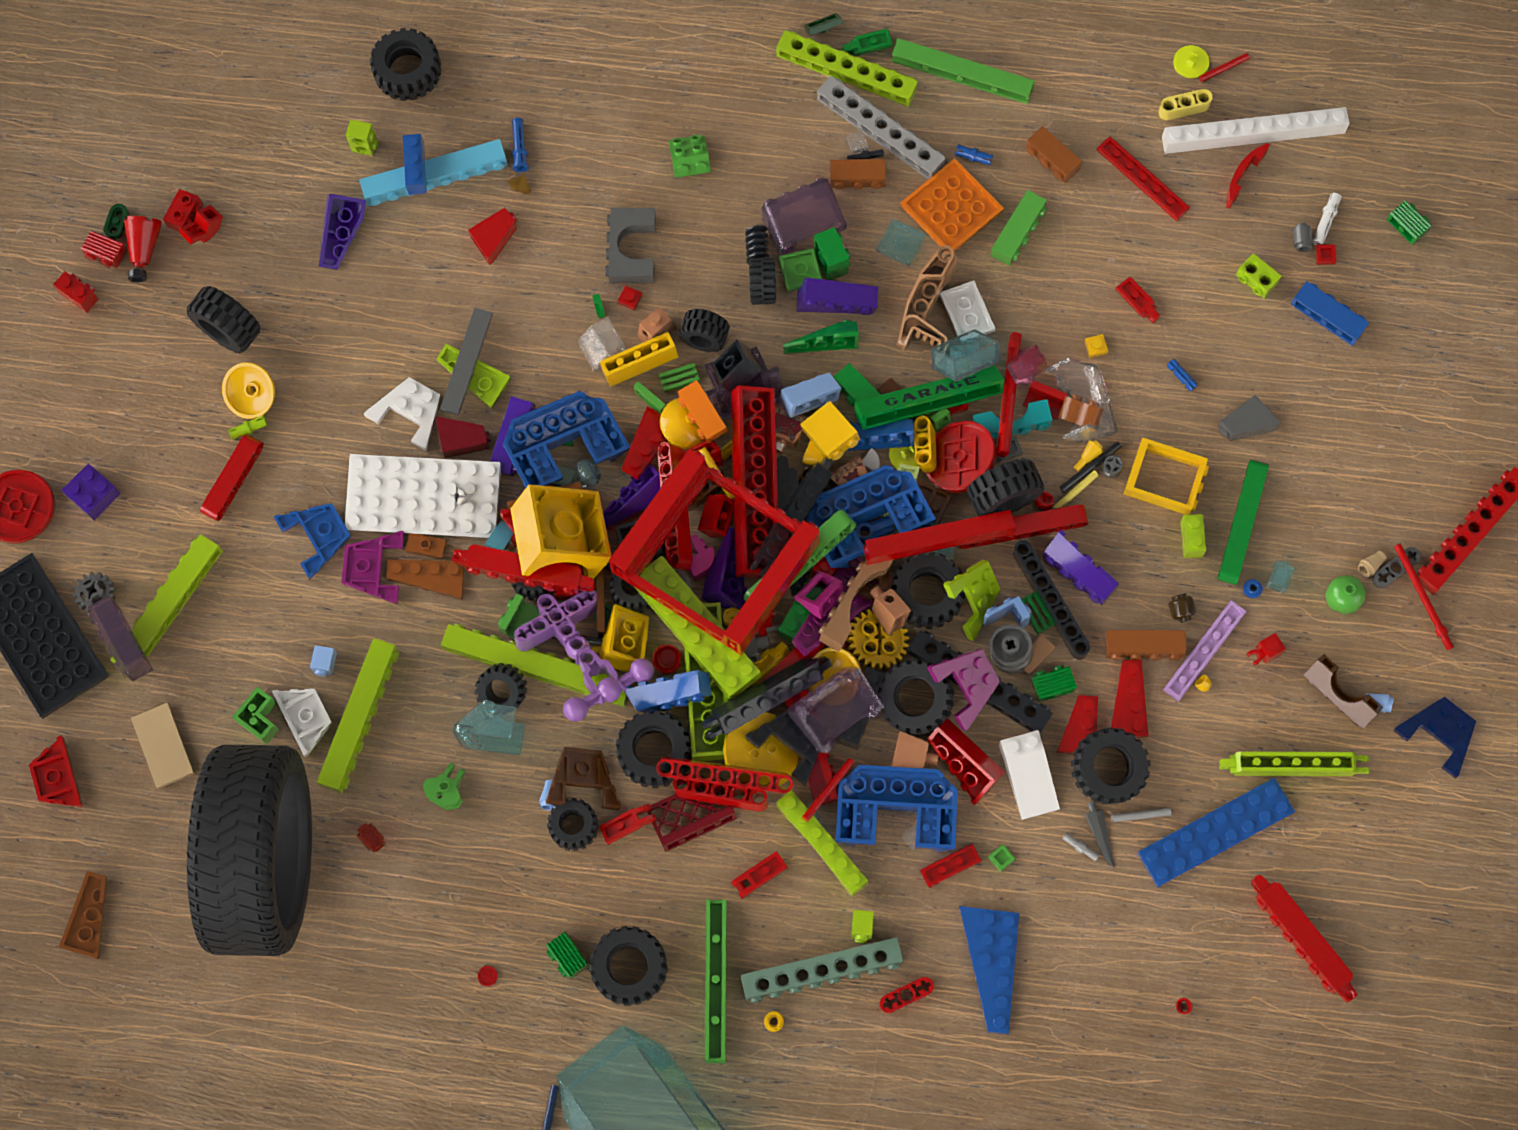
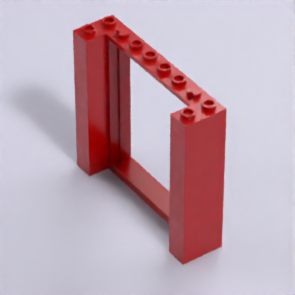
M689 449L611 556L609 564L612 573L739 655H742L819 545L820 530L812 522L807 523L803 520L801 523L796 518H789L782 509L773 508L766 499L762 497L760 499L757 498L750 489L746 487L743 489L738 486L734 479L722 476V473L714 467H708L705 456L697 450L694 452ZM708 480L794 533L726 631L640 577Z

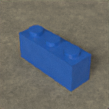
M403 135L405 186L408 194L427 193L425 147L422 135Z

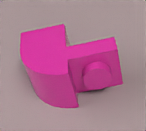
M697 534L691 536V545L696 555L692 556L693 563L689 572L696 582L708 575L714 563L715 553L712 546L707 548L704 539H699Z

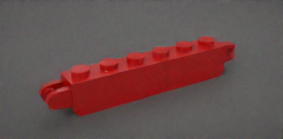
M473 544L468 547V550L454 549L452 556L453 563L464 566L466 571L472 575H479L480 573L487 575L491 579L504 578L510 583L523 582L524 585L529 587L542 586L547 591L561 590L566 595L579 594V591L591 592L596 588L593 578L583 575L579 566L554 563L546 565L534 571L530 576L522 575L518 553Z
M1262 875L1255 876L1251 881V885L1258 894L1255 897L1257 905L1261 910H1266L1270 915V921L1275 927L1279 926L1283 931L1282 936L1284 939L1295 946V952L1301 959L1307 961L1309 970L1315 976H1319L1324 989L1328 992L1331 991L1332 994L1337 993L1346 1003L1356 998L1358 994L1350 982L1353 980V973L1283 886L1277 882H1273L1270 885Z

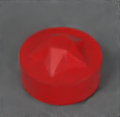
M1043 491L1034 503L1041 510H1049L1054 504V497L1049 492Z

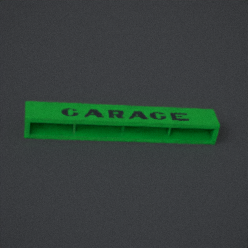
M994 365L855 401L854 416L862 430L1003 394L1004 379Z

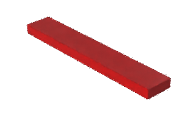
M1111 136L1097 147V151L1176 222L1190 209L1182 199Z

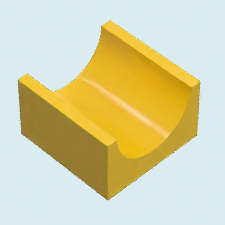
M529 484L511 507L522 575L530 576L534 571L546 565L571 562L582 565L584 575L594 579L612 556L599 491Z

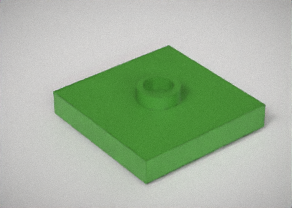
M814 248L778 256L787 292L798 290L806 277L822 279Z

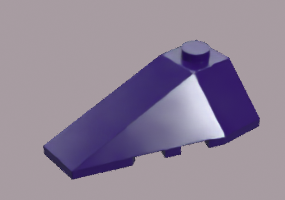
M652 464L647 467L638 480L631 476L632 481L627 487L623 486L621 488L619 498L611 501L605 509L603 515L606 529L647 508L661 489L659 471Z
M729 527L705 580L702 599L708 603L720 602L721 608L728 609L733 607L740 610L746 602L743 597L747 592V587H744V577H736L735 529Z

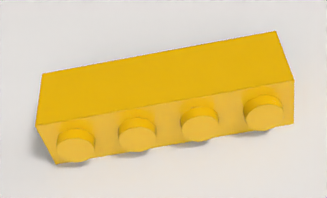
M666 332L599 362L609 386L612 387L678 358V354L669 332Z

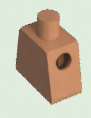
M657 308L639 324L638 339L643 343L666 332L670 334L676 329V326L660 308Z
M877 586L871 590L870 594L875 599L872 611L886 633L890 635L902 628L911 609L893 589L883 592Z
M899 731L892 767L924 769V764L936 766L939 755L927 752L928 742Z

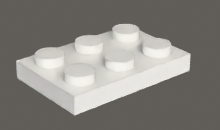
M974 280L940 293L939 296L960 344L995 331L994 324Z

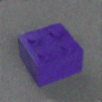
M89 463L62 489V492L92 520H95L121 494L113 484Z

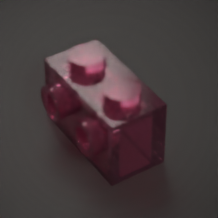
M1036 344L1022 349L1006 367L1017 386L1023 383L1028 385L1035 380V376L1042 372V368L1047 362Z

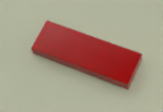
M972 843L920 869V873L928 888H931L980 863L982 860Z

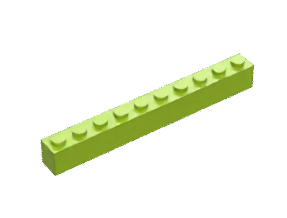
M456 623L454 626L450 624L447 626L440 645L444 651L488 665L496 664L497 666L499 663H504V666L511 664L512 669L517 667L519 669L517 672L519 674L523 673L524 676L587 696L591 694L584 685L580 665L575 664L572 659L563 658L562 660L556 658V655L550 652L540 653L534 647L528 651H521L516 647L514 641H501V638L498 636H485L479 630L473 629L469 631L463 625ZM606 674L592 676L596 686H598L602 679L608 678ZM621 691L619 698L610 703L625 707L628 696L624 691Z

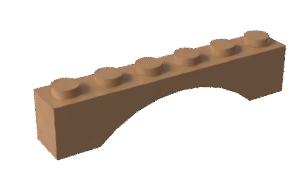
M867 560L860 562L856 569L858 572L857 576L851 577L847 584L849 587L848 591H843L838 599L839 606L832 608L828 616L831 618L828 624L824 622L820 628L819 633H821L819 641L840 652L852 630L850 608L854 596L868 582L884 576L894 560L870 565L866 564Z

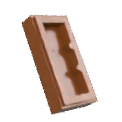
M409 533L405 552L443 559L447 540Z

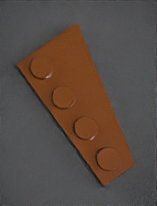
M388 559L386 578L393 582L419 587L423 590L434 591L441 595H448L462 600L465 567L452 561Z
M86 871L59 948L99 959L106 876Z

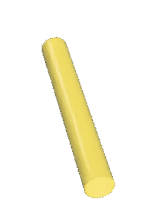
M1093 470L1052 508L1064 507L1099 476L1098 473Z

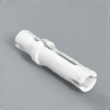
M1330 194L1313 238L1314 245H1324L1332 221L1338 213L1337 208L1342 199L1340 194Z

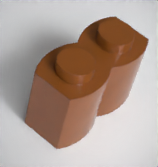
M1074 394L1071 397L1065 396L1058 418L1097 430L1104 410L1099 407L1100 403L1091 400L1088 403L1083 402V397Z

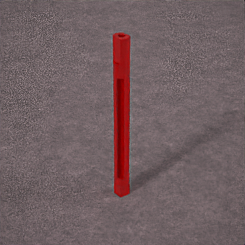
M1015 331L1009 336L997 447V455L1000 457H1006L1009 454L1012 437L1022 334Z

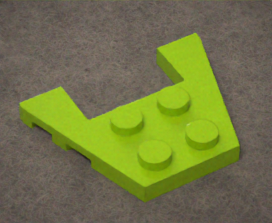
M986 560L979 561L969 567L964 574H958L954 577V580L943 584L950 598L955 599L964 590L973 615L962 628L967 639L972 641L976 639L983 625L986 610L992 607L1000 591L989 561Z

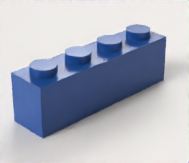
M1308 281L1305 282L1291 303L1293 307L1351 346H1354L1369 324L1365 317L1357 315L1347 305L1339 303L1332 295L1324 293L1317 285Z

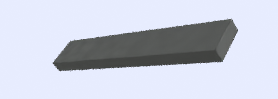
M474 308L440 408L441 411L459 416L493 316L492 312Z

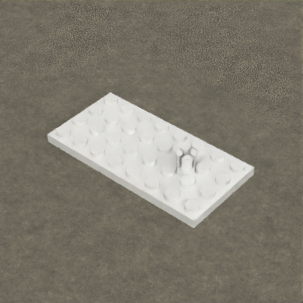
M350 454L345 526L347 530L387 533L404 531L405 534L489 538L497 527L501 462Z

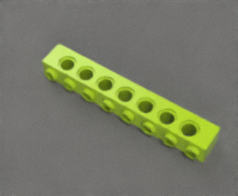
M785 30L776 47V57L823 75L832 76L835 79L838 78L844 83L907 107L910 106L917 91L918 81L911 76H904L893 69L889 70L877 63H870L862 57H854L846 51L836 50L828 44H820L812 38L799 36V34L793 31Z

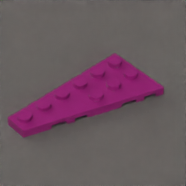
M860 556L848 561L850 568H839L833 576L842 581L845 592L849 589L847 586L852 576L855 577L858 565L861 561L865 562ZM875 579L869 582L871 585L878 584ZM856 594L851 603L850 622L859 616L861 612L872 606L874 601L867 600ZM837 602L833 607L837 608L840 603ZM831 610L822 619L810 613L794 637L792 643L804 657L822 644L819 641L821 636L819 630L824 622L828 624L831 618L828 616Z

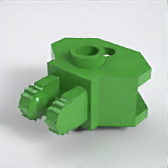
M452 762L443 774H440L439 777L426 779L423 784V789L429 801L445 810L457 809L463 802L459 792V784L466 770L460 769L454 780L450 779L449 777L455 768V764Z

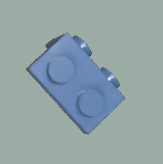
M1019 596L1016 598L1009 597L1003 601V605L999 607L993 606L986 610L983 624L986 627L1012 613L1018 625L1024 628L1028 626L1031 610L1027 603L1023 604Z

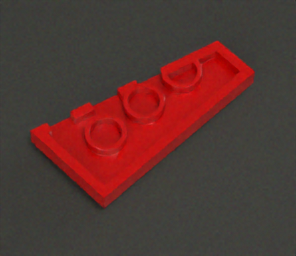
M648 406L622 466L623 472L637 480L658 455L660 444L668 442L661 431V414Z

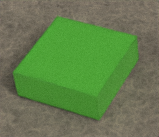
M1004 844L988 856L989 860L1000 872L1016 860Z

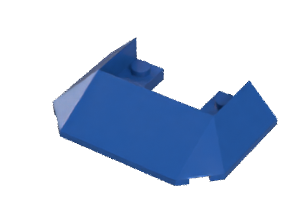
M581 391L512 419L503 442V446L526 488L529 484L549 486L561 481L563 476L549 450L579 437L582 438L596 465L606 460L612 463L630 449L605 400L598 397L597 399Z
M887 465L821 493L807 517L808 523L812 522L819 528L837 511L844 510L853 519L857 527L861 523H866L888 513L898 533L930 527L936 521L912 473L895 470ZM855 529L825 555L830 568H850L848 561L864 555L863 545Z
M859 765L851 774L839 782L836 842L855 847V844L875 845L877 810L917 812L915 848L934 849V852L955 850L958 790L944 777L939 769Z

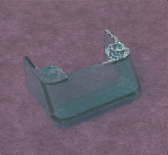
M483 700L482 703L477 704L454 725L453 734L463 748L520 755L525 725L514 723L516 707L494 705L492 701Z

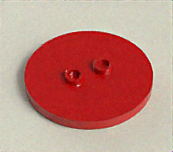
M958 421L945 426L935 434L937 465L935 470L926 473V475L939 489L950 493L965 492L973 480H976L978 476L986 471L993 469L997 458L996 442L991 433L981 424L973 421Z
M27 470L4 472L0 474V541L23 543L34 539L48 527L55 511L53 491L48 483L34 472Z

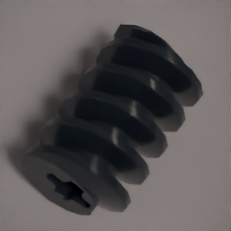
M764 225L752 226L745 231V242L747 243L746 261L748 265L751 258L769 257V254L766 253L769 251V247L766 246L769 244L768 240H766L768 234L765 233L768 231V227Z

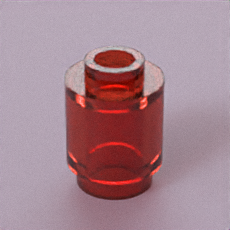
M365 823L357 830L359 832L357 837L373 853L379 851L386 844L384 837L372 823Z

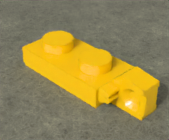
M781 642L775 648L767 649L761 654L762 659L754 663L761 672V678L752 684V687L765 678L789 654L790 650L786 644Z

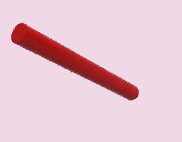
M851 758L846 760L802 816L804 821L808 822L853 766L855 762Z

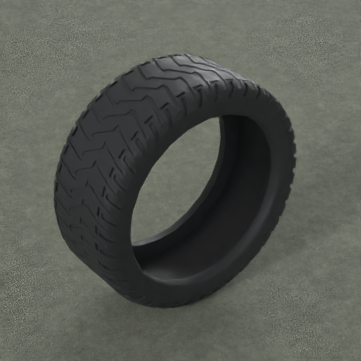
M220 745L210 751L203 763L194 791L189 820L187 889L194 931L202 949L213 955L280 956L289 952L296 941L303 921L309 889L312 856V810L306 770L298 751L289 746Z

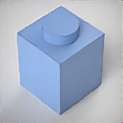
M315 645L310 669L315 672V675L326 677V674H333L337 656L335 649Z

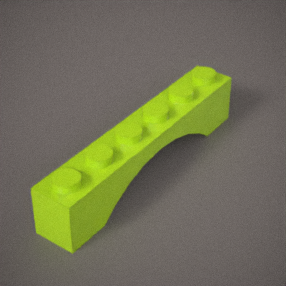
M792 790L776 802V807L816 850L852 897L868 885V880L817 819L814 816L808 822L802 819V816L808 809Z

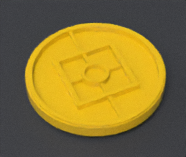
M766 712L728 733L723 746L726 765L783 772L792 776L791 774L797 766L798 755L773 735L766 740L760 749H757L745 739L748 733L776 719L777 716ZM742 773L739 776L742 782H748L751 778L748 773ZM766 775L759 778V783L762 785H767L770 782V778ZM786 778L780 779V781H779V783H778L779 786H781V785H783L785 782H787L788 779H786Z

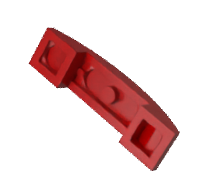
M1265 143L1257 147L1239 164L1228 188L1227 208L1230 209L1242 188L1238 185V182L1252 163L1258 167L1266 155L1270 144Z

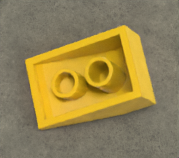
M615 604L600 647L599 658L601 660H608L614 669L625 673L629 672L635 660L644 659L649 617Z

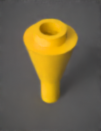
M1089 440L1081 455V459L1073 468L1079 472L1086 463H1089L1103 453V446L1096 440L1093 442Z

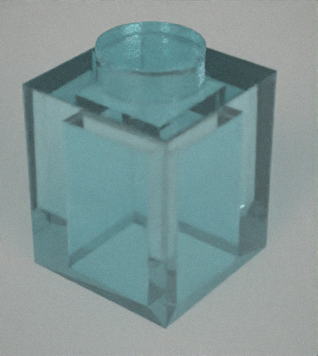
M1276 561L1265 587L1284 594L1295 568L1288 562Z

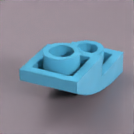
M504 520L494 529L486 542V547L505 551L509 543H512L513 532Z

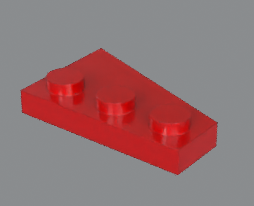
M1078 695L1056 753L1073 754L1074 750L1079 747L1078 743L1081 740L1085 739L1088 734L1097 731L1098 696Z

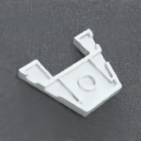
M408 377L364 413V416L380 424L389 409L395 411L420 426L411 443L427 451L441 395Z

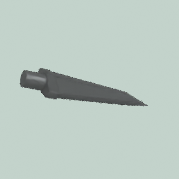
M1095 801L1087 803L1090 813L1085 814V817L1103 858L1114 868L1104 811H1097Z

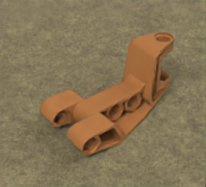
M948 245L941 246L921 270L907 300L896 347L905 351L915 333V337L919 340L923 337V342L925 343L931 340L929 344L932 347H935L936 344L937 346L930 358L929 364L937 368L948 352L950 342L946 335L930 325L927 319L943 287L948 285L958 266L955 252ZM934 287L935 293L931 296L926 295L927 288ZM919 304H926L927 308L924 312L917 311ZM918 326H921V327H923L924 329H926V330H928V331H930V332H932V333L938 335L940 338L938 339V338H936L935 336H933V335H931V334H929V333H927V332H925V331H923V330H921V329H919V328H917V327H918Z

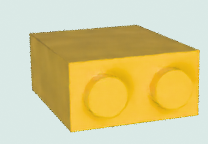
M830 401L800 424L803 432L823 455L829 459L831 458L833 461L841 458L846 450L855 447L860 440L858 432Z

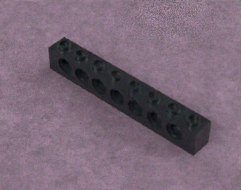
M921 630L907 649V654L913 658L925 660L934 665L941 663L944 657L953 659L963 654L959 651L957 653L953 651L951 646L944 641L940 643L934 639L935 636L930 632H923ZM927 647H933L935 648L936 652L934 654H929L926 652L925 649ZM949 674L947 677L951 682L959 686L953 674ZM1000 680L996 688L1000 689L1002 694L996 696L992 693L986 704L1030 732L1038 730L1039 734H1041L1053 714L1050 712L1051 709L1042 703L1039 705L1034 702V698L1030 695L1018 692L1013 684H1006ZM1016 699L1019 704L1011 706L1008 700ZM1032 709L1035 715L1029 717L1025 714V710Z

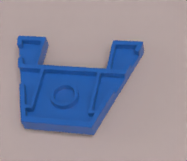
M332 503L308 508V510L293 511L290 514L274 516L282 532L301 523L316 549V555L300 563L309 579L313 578L351 537Z

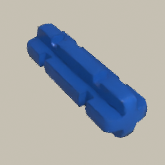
M1176 359L1171 360L1167 364V367L1174 371L1173 374L1182 384L1186 385L1185 387L1189 391L1197 387L1195 380H1191V376L1182 366H1179Z

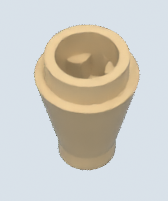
M1378 551L1361 560L1358 565L1359 572L1365 577L1373 576L1386 560L1385 554Z

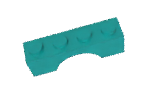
M1047 399L1028 404L1024 416L1013 421L1012 435L1018 433L1025 435L1032 430L1044 431L1051 427L1052 416ZM992 411L973 415V422L984 426L994 439L999 438L1000 419Z

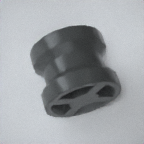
M1108 456L1102 466L1103 474L1109 478L1117 477L1121 472L1123 462L1118 456Z

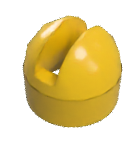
M1202 675L1195 681L1194 685L1198 690L1207 692L1212 687V682L1207 675Z

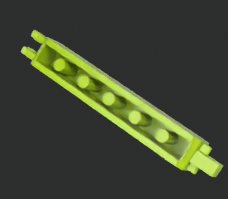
M1236 752L1234 755H1230L1229 759H1220L1219 769L1230 770V773H1233L1234 776H1353L1354 774L1370 773L1368 767H1356V762H1367L1370 760L1369 756L1356 755L1354 752Z

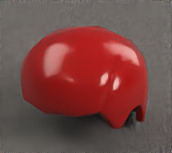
M663 644L653 653V665L657 671L663 674L674 673L681 665L682 655L679 649L671 644Z

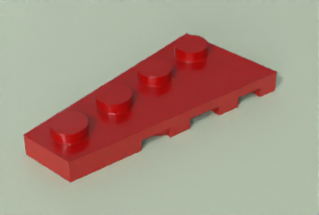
M1124 660L1121 662L1111 728L1125 729V732L1133 733L1135 735L1134 738L1149 736L1142 660Z

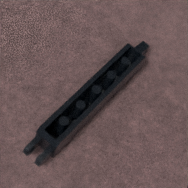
M781 455L777 459L778 508L783 510L799 484L797 471L789 468L786 456ZM809 570L789 587L792 596H796L803 588L804 582L809 579Z
M824 458L821 464L817 462L807 471L783 509L786 516L791 519L796 518L802 523L832 476L831 471L828 470L833 463L831 458ZM775 522L754 554L753 558L755 559L750 569L754 571L759 566V563H762L764 568L760 571L759 575L763 578L794 533Z
M826 656L820 659L803 658L711 711L712 716L702 722L703 728L706 729L716 725L706 732L707 738L711 739L722 733L727 735L823 680L824 671L832 666L831 660Z

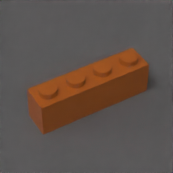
M1107 630L1105 634L1106 658H1111V660H1122L1123 658L1142 660V658H1150L1153 661L1169 658V660L1178 661L1186 655L1185 630Z

